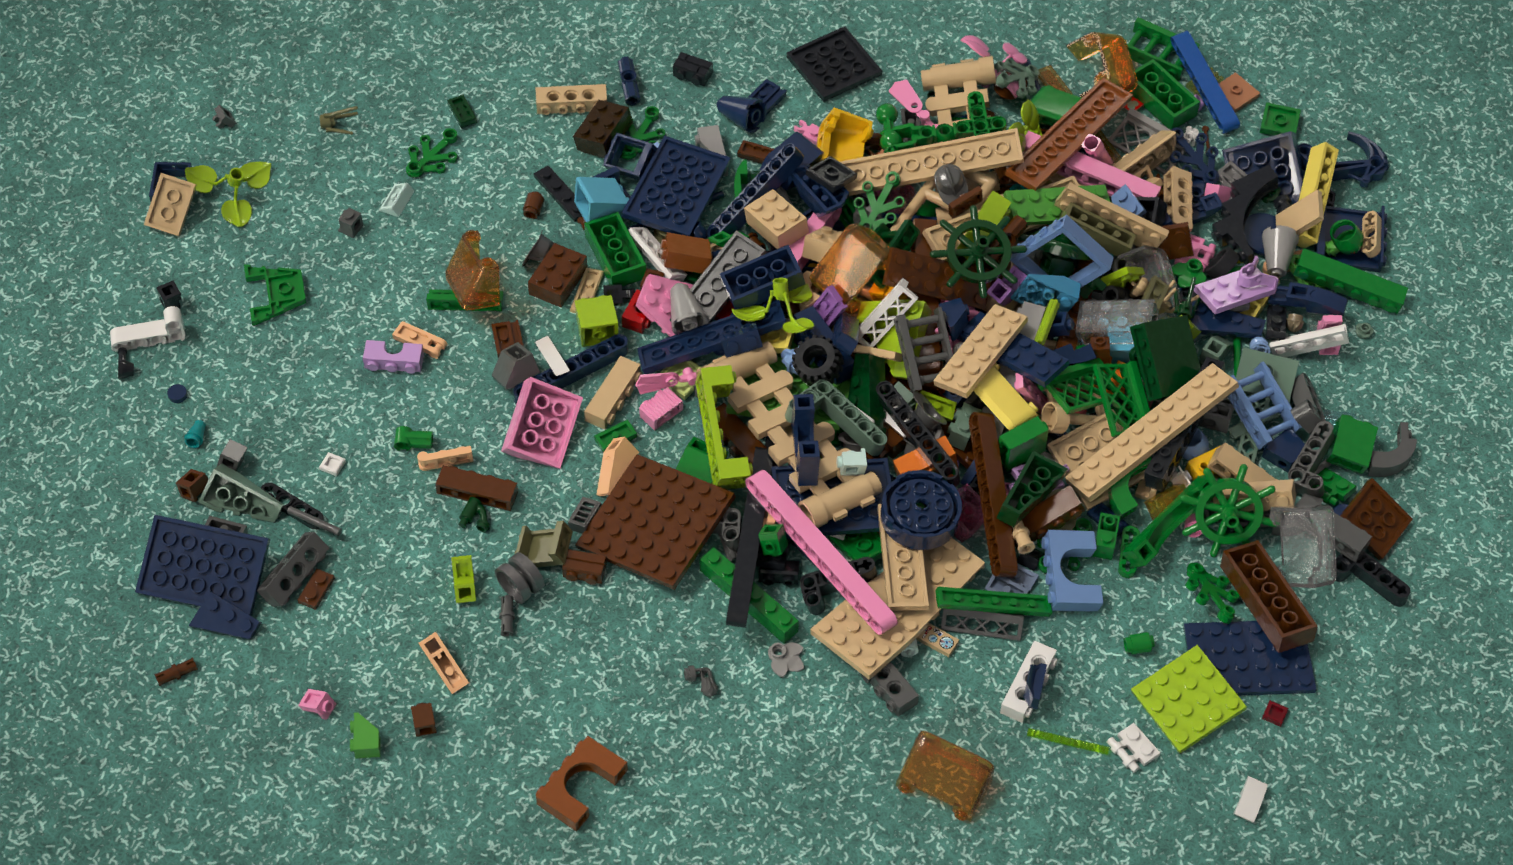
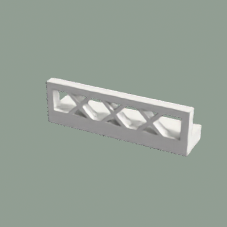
M630 227L629 233L634 238V243L658 271L663 272L665 278L683 282L687 276L684 270L664 267V260L661 259V244L646 227Z
M904 278L899 281L859 325L858 342L861 345L874 347L894 325L893 319L898 315H903L918 299V296L907 288L909 282ZM903 292L911 298L908 303H900L899 296ZM897 307L898 314L896 316H888L887 309ZM885 320L886 327L884 329H876L875 322ZM873 333L874 340L871 344L862 338L864 334Z
M1346 324L1285 337L1284 340L1280 341L1279 339L1271 340L1269 344L1273 355L1289 357L1348 344L1349 337Z

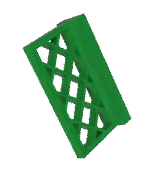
M1100 358L1068 366L1045 388L1039 384L1037 386L1041 391L1048 390L1067 415L1102 405L1101 398L1092 396L1093 393L1101 396L1099 389L1093 387L1094 384L1098 386L1094 378L1093 365L1104 363ZM1101 370L1102 375L1107 379L1108 376ZM1081 380L1090 382V385L1081 382ZM1068 384L1075 385L1076 389L1068 386ZM1055 387L1062 389L1063 393L1057 391ZM1080 388L1089 391V394L1080 391ZM1067 392L1074 394L1075 398L1067 395ZM1116 395L1115 400H1120L1121 398ZM1079 397L1088 400V402L1079 400ZM1066 401L1073 403L1074 406L1070 407Z
M1129 361L1127 364L1093 365L1111 437L1119 436L1130 427L1131 422L1136 423L1150 412L1137 361ZM1116 369H1120L1122 378L1115 373ZM1101 370L1109 374L1107 379L1102 375ZM1111 378L1119 383L1117 387L1110 382ZM1106 386L1114 392L1112 397L1106 392ZM1122 386L1125 388L1126 395L1120 391ZM1116 395L1124 401L1122 405L1115 400ZM1111 404L1119 410L1117 414L1111 410ZM1126 404L1130 406L1131 413L1125 409ZM1121 413L1128 418L1127 423L1119 417ZM1116 422L1123 427L1122 431H1117Z

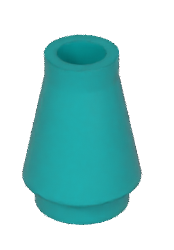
M196 420L194 425L185 434V444L188 447L198 448L203 444L206 427L204 421Z

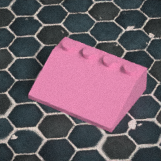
M532 377L526 379L523 382L501 452L560 469L583 397Z

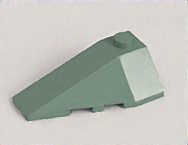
M220 464L213 469L198 501L217 512H222L223 509L233 511V515L240 516V513L250 514L254 519L270 522L277 520L284 504L246 477L224 464Z

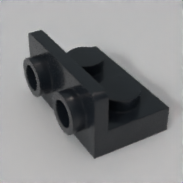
M787 560L784 571L760 567L759 582H763L766 585L783 583L785 586L798 584L800 561Z

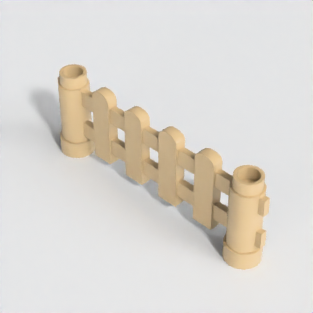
M993 56L981 57L979 60H974V58L961 60V63L945 65V63L932 65L928 70L921 71L923 91L933 90L935 92V97H930L926 100V110L929 111L930 116H938L939 125L944 123L953 126V122L963 121H952L951 113L967 111V119L964 120H969L967 96L973 91L981 92L984 97L985 108L990 107L987 88L978 90L977 85L996 84ZM964 87V92L949 94L948 89ZM979 171L995 179L996 186L992 191L1000 190L999 180L995 171ZM964 177L968 186V192L977 186L982 187V185ZM942 207L936 208L938 224L943 219L946 221L952 220L948 210Z
M770 342L762 343L763 347L728 358L724 355L713 360L712 363L701 367L732 366V371H735L737 380L733 385V393L728 396V402L737 414L745 410L751 413L754 418L748 421V428L757 440L769 436L775 445L769 447L768 454L778 467L788 462L790 463L795 472L789 474V481L799 494L809 489L814 494L800 501L798 507L817 528L827 524L831 519L836 522L848 516L847 511L859 505L864 508L875 502L874 496L882 492V485L874 472L871 471L858 476L840 474V468H837L836 458L841 456L842 452L849 451L850 449L843 448L839 451L835 449L831 444L834 440L835 431L828 422H821L817 425L814 422V441H818L819 452L822 456L819 463L818 486H798L793 436L789 438L783 428L792 424L785 419V412L789 402L793 399V395L789 391L793 387V377L785 370L775 373L769 366L777 362L776 351ZM701 368L696 370V378ZM753 374H757L761 379L750 385L744 380ZM775 397L781 406L768 411L762 402ZM837 476L842 484L829 489L825 481Z

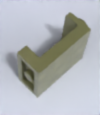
M564 520L557 521L555 529L531 531L527 525L522 526L515 554L517 552L524 554L536 567L565 565L573 531Z

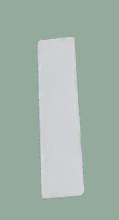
M549 336L535 342L556 376L570 371Z

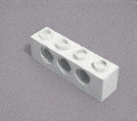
M1034 640L1002 702L1001 714L1023 723L1025 717L1029 718L1031 716L1033 708H1029L1025 700L1019 699V697L1024 696L1030 664H1047L1043 685L1046 686L1050 677L1047 673L1050 669L1054 670L1058 661L1055 658L1057 650Z

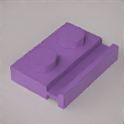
M833 285L828 286L813 304V307L829 328L834 325L848 307L847 304H843L842 297Z

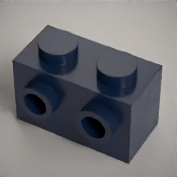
M756 323L746 324L740 328L730 329L719 334L726 358L763 347Z

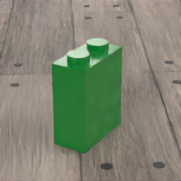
M1342 414L1335 422L1333 430L1334 441L1328 450L1326 462L1363 474L1370 464L1378 427L1369 422L1354 419L1350 415Z
M1038 416L999 436L998 444L1001 463L1006 471L1026 462L1033 451L1039 454L1045 452L1049 428Z

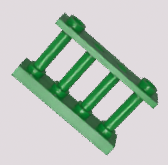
M1138 17L1134 23V36L1128 44L1120 41L1117 54L1142 65L1154 59L1170 75L1180 81L1183 71L1181 60L1178 58L1175 64L1165 61L1171 51L1174 50L1171 37L1177 34ZM1141 37L1150 39L1144 50L1134 47ZM1159 43L1166 46L1159 57L1150 54L1156 44Z

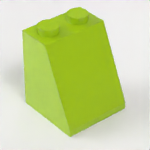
M612 295L575 300V313L582 347L596 345L619 334L618 319Z

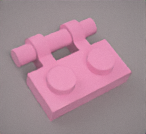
M1190 234L1194 256L1177 258L1174 263H1186L1190 259H1198L1203 265L1202 272L1204 273L1210 259L1215 255L1216 245L1211 243L1209 247L1205 246V239ZM1199 253L1203 254L1204 257H1198Z

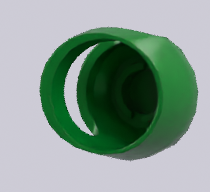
M1347 219L1339 220L1330 229L1331 240L1340 253L1346 255L1355 254L1362 248L1364 242L1363 233L1352 221ZM1350 225L1354 228L1346 230L1339 234L1336 239L1334 238L1335 231L1339 227Z

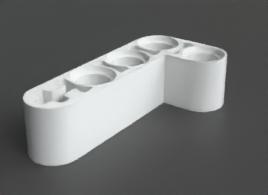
M170 306L164 309L163 320L113 328L110 331L112 350L118 352V349L121 347L131 350L137 349L140 346H154L157 343L166 344L175 342V340L183 341L185 339V329L181 310L178 307Z

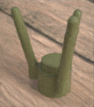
M354 106L331 113L320 114L321 128H326V132L352 135V131L332 127L336 126V119L358 115V112L347 113L357 110L358 107Z

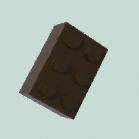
M598 100L573 135L577 150L605 158L616 133L625 135L633 123L629 107Z

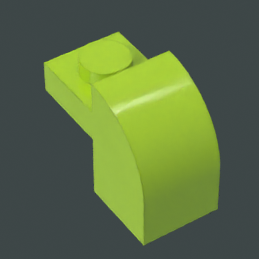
M472 556L451 557L456 603L476 601Z

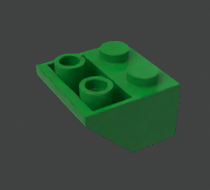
M693 437L686 446L676 470L713 484L706 442Z

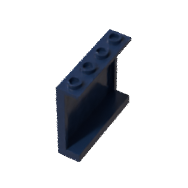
M1326 206L1318 242L1315 244V253L1360 270L1380 273L1382 266L1385 267L1387 259L1384 256L1387 242L1384 241L1387 235V227H1384V224L1387 222L1385 206L1381 207L1380 213L1376 212L1382 219L1381 250L1377 256L1373 258L1367 257L1362 248L1357 253L1350 255L1339 252L1336 254V257L1333 255L1329 256L1326 253L1325 242L1331 240L1330 229L1335 222L1347 219L1352 221L1362 231V219L1369 212ZM1343 225L1335 231L1334 238L1336 239L1342 232L1354 228L1350 225ZM1375 231L1371 232L1368 237L1374 235Z

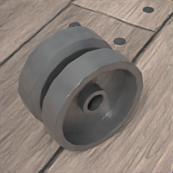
M520 552L509 558L508 563H503L495 569L496 579L502 589L508 595L513 596L514 601L519 604H523L531 597V593H536L545 586L544 579L538 568L527 556Z

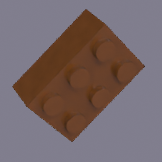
M554 243L528 281L529 295L562 308L584 275L586 268H588L587 256Z

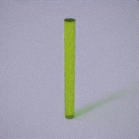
M1028 728L1027 736L1108 755V746Z

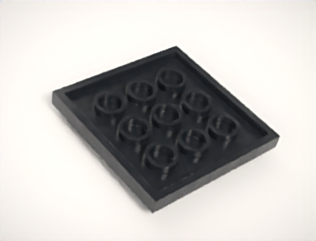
M845 26L786 52L788 60L823 102L882 75L881 68Z

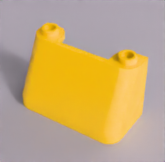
M834 107L819 127L816 147L824 152L820 161L829 156L839 162L863 157L865 142L871 139L874 132L872 129L873 121Z

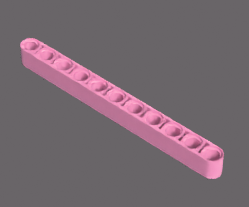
M761 470L746 478L745 483L748 490L778 524L784 525L785 532L875 633L881 635L897 625V618L891 609L767 471Z

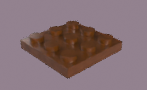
M1373 478L1367 480L1340 515L1372 536L1367 549L1378 560L1385 557L1413 520Z

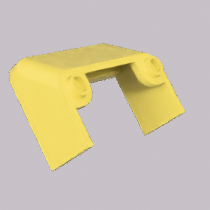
M997 363L993 365L974 389L978 397L1009 431L1037 416L1041 418L1036 413L1039 409L1032 402L1028 404L998 371L1001 367Z

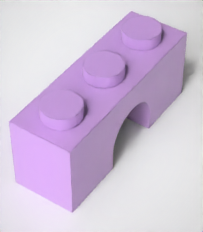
M366 340L363 354L364 368L371 371L378 369L389 372L405 371L410 374L421 372L424 357L423 344L404 343L403 349L399 353L389 354L387 353L385 341Z

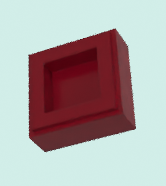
M1269 700L1262 719L1281 727L1289 708Z

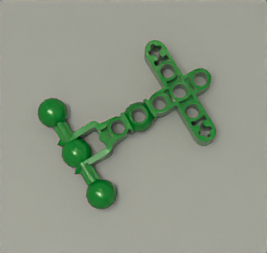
M973 91L967 96L969 120L953 122V126L943 123L935 128V125L914 126V124L908 123L894 127L898 111L894 105L889 103L880 105L875 115L878 122L884 128L880 132L882 135L880 145L884 150L883 153L1006 130V119L1001 116L987 117L983 94L978 91ZM902 138H911V141L902 143Z

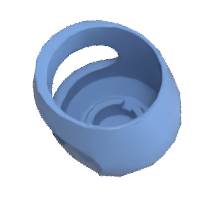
M1200 429L1196 430L1183 455V458L1186 460L1198 457L1209 450L1208 439Z

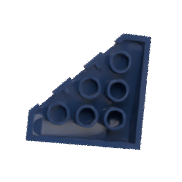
M1289 131L1222 150L1225 165L1232 161L1247 175L1269 165L1278 175V187L1281 189L1279 196H1290L1292 205L1299 201L1304 176L1296 133Z

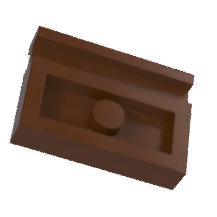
M518 320L511 323L507 321L491 324L498 358L502 350L517 342L524 346Z

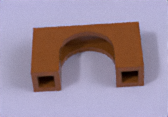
M589 736L583 741L578 742L571 756H566L559 770H555L550 775L547 784L541 786L536 792L537 805L576 832L589 818V808L566 791L567 781L578 772L591 771L616 785L628 771L627 761Z

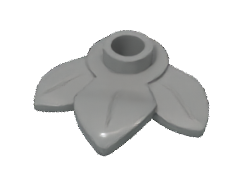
M794 642L785 645L782 643L771 645L768 649V656L772 660L771 668L774 673L784 677L787 671H802L804 665L798 655L804 648ZM776 651H779V652H781L782 654H781V655H776V654H774V653H775Z

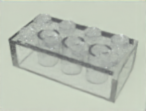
M1154 299L1080 301L1075 333L1080 345H1089L1090 337L1099 336L1109 337L1110 344H1134L1130 327L1158 320L1159 311Z

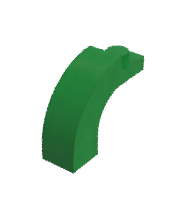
M1148 457L1108 489L1110 506L1114 514L1120 516V520L1135 512L1138 507L1137 502L1129 491V480L1148 467L1152 459L1151 457Z

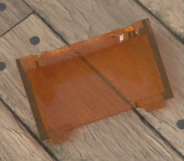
M856 223L850 224L811 272L809 279L822 292L828 286L833 285L842 297L843 304L848 306L845 312L853 315L861 304L860 299L856 297L877 269H886L890 248L873 229Z
M469 230L462 235L445 271L447 282L461 307L466 310L500 305L499 266L495 260L489 257L480 260L479 242L481 235L478 230Z
M920 731L895 786L906 794L913 793L915 789H918L953 806L952 810L957 819L971 822L992 783L995 767L990 761L932 733Z

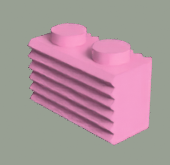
M666 387V389L659 390L649 401L646 400L640 405V418L655 431L683 410V400L669 387Z

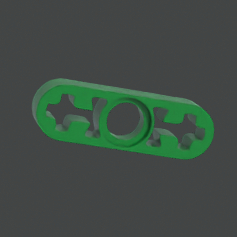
M1134 526L1125 527L1121 535L1118 573L1124 578L1133 577L1137 567L1129 564L1130 571H1126L1125 566L1128 560L1122 553L1131 543L1128 542V534L1133 533L1132 541L1140 534L1138 528Z

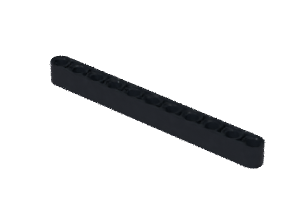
M755 447L752 475L765 470L771 476L773 459L768 454L769 448ZM749 490L726 618V625L746 628L760 545L758 534L762 529L765 508Z

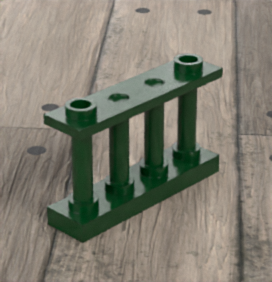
M910 219L904 220L896 231H891L884 223H881L845 277V280L856 291H859L865 280H872L880 289L885 288L886 285H882L890 247L909 251L921 231Z

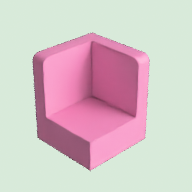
M1207 183L1204 196L1216 192L1223 203L1230 199L1231 188Z

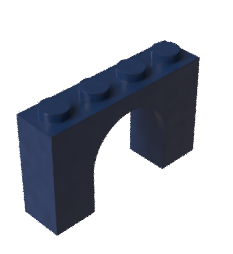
M813 394L793 395L792 434L798 486H818L820 452L818 441H814L815 407Z

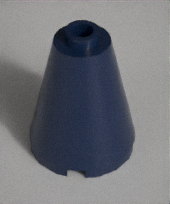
M724 95L717 101L718 111L746 132L755 133L760 128L757 127L760 122L765 121L767 106L760 98Z

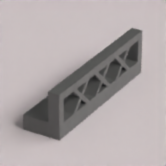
M943 609L941 630L1021 641L1024 615ZM947 614L955 615L960 621L955 626L945 625ZM969 618H975L980 625L970 629L964 622ZM989 621H995L999 628L991 632L984 625ZM1010 623L1019 624L1017 635L1008 634L1004 628Z

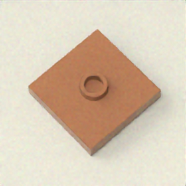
M1237 73L1232 74L1219 83L1234 112H1237L1260 96V92Z

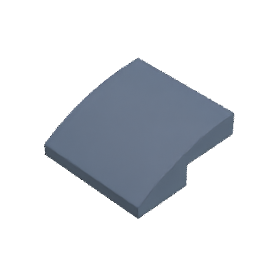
M1018 565L1015 577H995L992 574L984 589L986 591L1029 594L1039 575Z

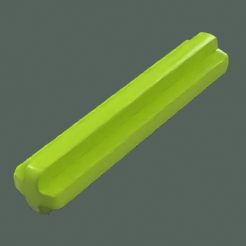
M1057 299L1049 300L1034 341L1041 345L1045 344L1060 303Z

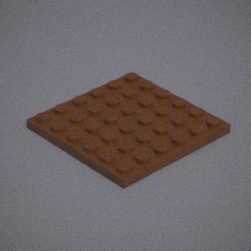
M636 454L575 546L584 552L605 555L607 562L675 590L736 496L731 491Z

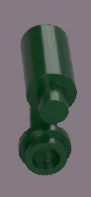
M475 497L469 498L459 516L460 522L458 525L465 528L468 523H472L478 512L480 519L476 522V528L485 533L491 528V525L488 523L486 509L479 499Z

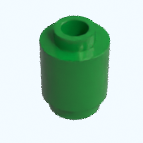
M1148 632L1131 634L1123 639L1127 654L1131 653L1134 655L1151 652L1152 647H1155L1153 635H1149Z

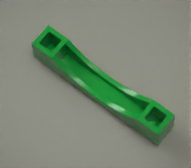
M1205 475L1198 476L1122 551L1133 567L1146 566L1158 554L1159 549L1168 536L1195 512V506L1180 502L1179 497L1187 495L1197 498L1200 492L1209 484ZM1212 495L1208 501L1210 502L1216 495Z

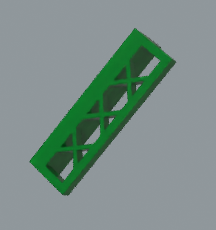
M429 289L426 297L428 310L502 311L504 293L503 291Z

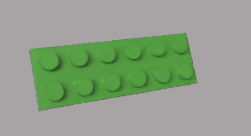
M1105 185L1078 186L1110 202ZM1066 187L1040 188L1036 191L1033 189L1005 191L1003 194L1004 198L1012 202L1008 208L1011 210L1009 213L1010 220L1015 215L1023 218L1027 225L1052 224L1055 219L1059 220L1062 210L1054 206V204Z

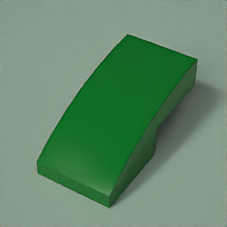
M721 231L708 237V240L724 247L734 233L728 234ZM740 232L741 234H743L744 236H746L747 238H749L748 235H746V234Z

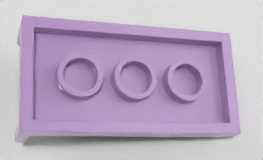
M1255 256L1252 263L1243 266L1239 271L1195 285L1194 292L1199 295L1214 314H1218L1275 294L1279 279L1262 273L1257 268L1259 258Z

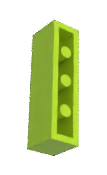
M992 191L978 212V218L997 225L1001 219L1010 213L1011 210L1008 208L1012 202ZM980 230V236L989 235L988 232ZM972 231L966 232L965 236L974 243ZM960 242L957 249H967V247Z

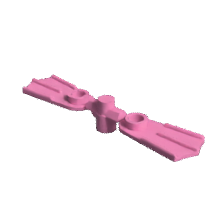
M908 80L898 81L893 84L889 89V93L909 112L916 113L922 125H935V128L939 125L934 124L930 120L929 111L922 110V102Z
M687 367L683 370L681 376L674 372L640 375L635 386L639 394H645L666 387H674L678 382H688L689 385H694L696 372H693L692 368Z

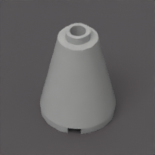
M1281 225L1276 226V229L1268 227L1262 234L1267 273L1278 279L1286 275L1299 242V234H1296V230Z
M683 283L675 284L670 290L671 326L673 333L676 335L708 324L707 315L688 285Z

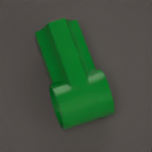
M407 426L396 428L394 448L396 450L406 449V451H409L411 448L432 449L433 431H413Z

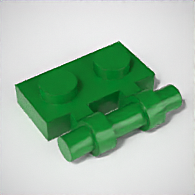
M1324 468L1317 474L1323 479L1326 491L1321 498L1328 505L1332 504L1336 507L1339 505L1340 500L1344 502L1356 491V485L1328 468ZM1314 485L1311 488H1318L1319 486Z

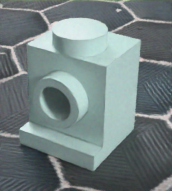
M861 448L860 452L849 450L842 452L841 456H837L836 465L837 468H840L841 475L865 474L867 467L865 448Z

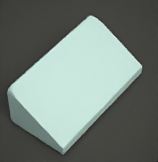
M408 183L394 184L379 211L399 217L414 190Z

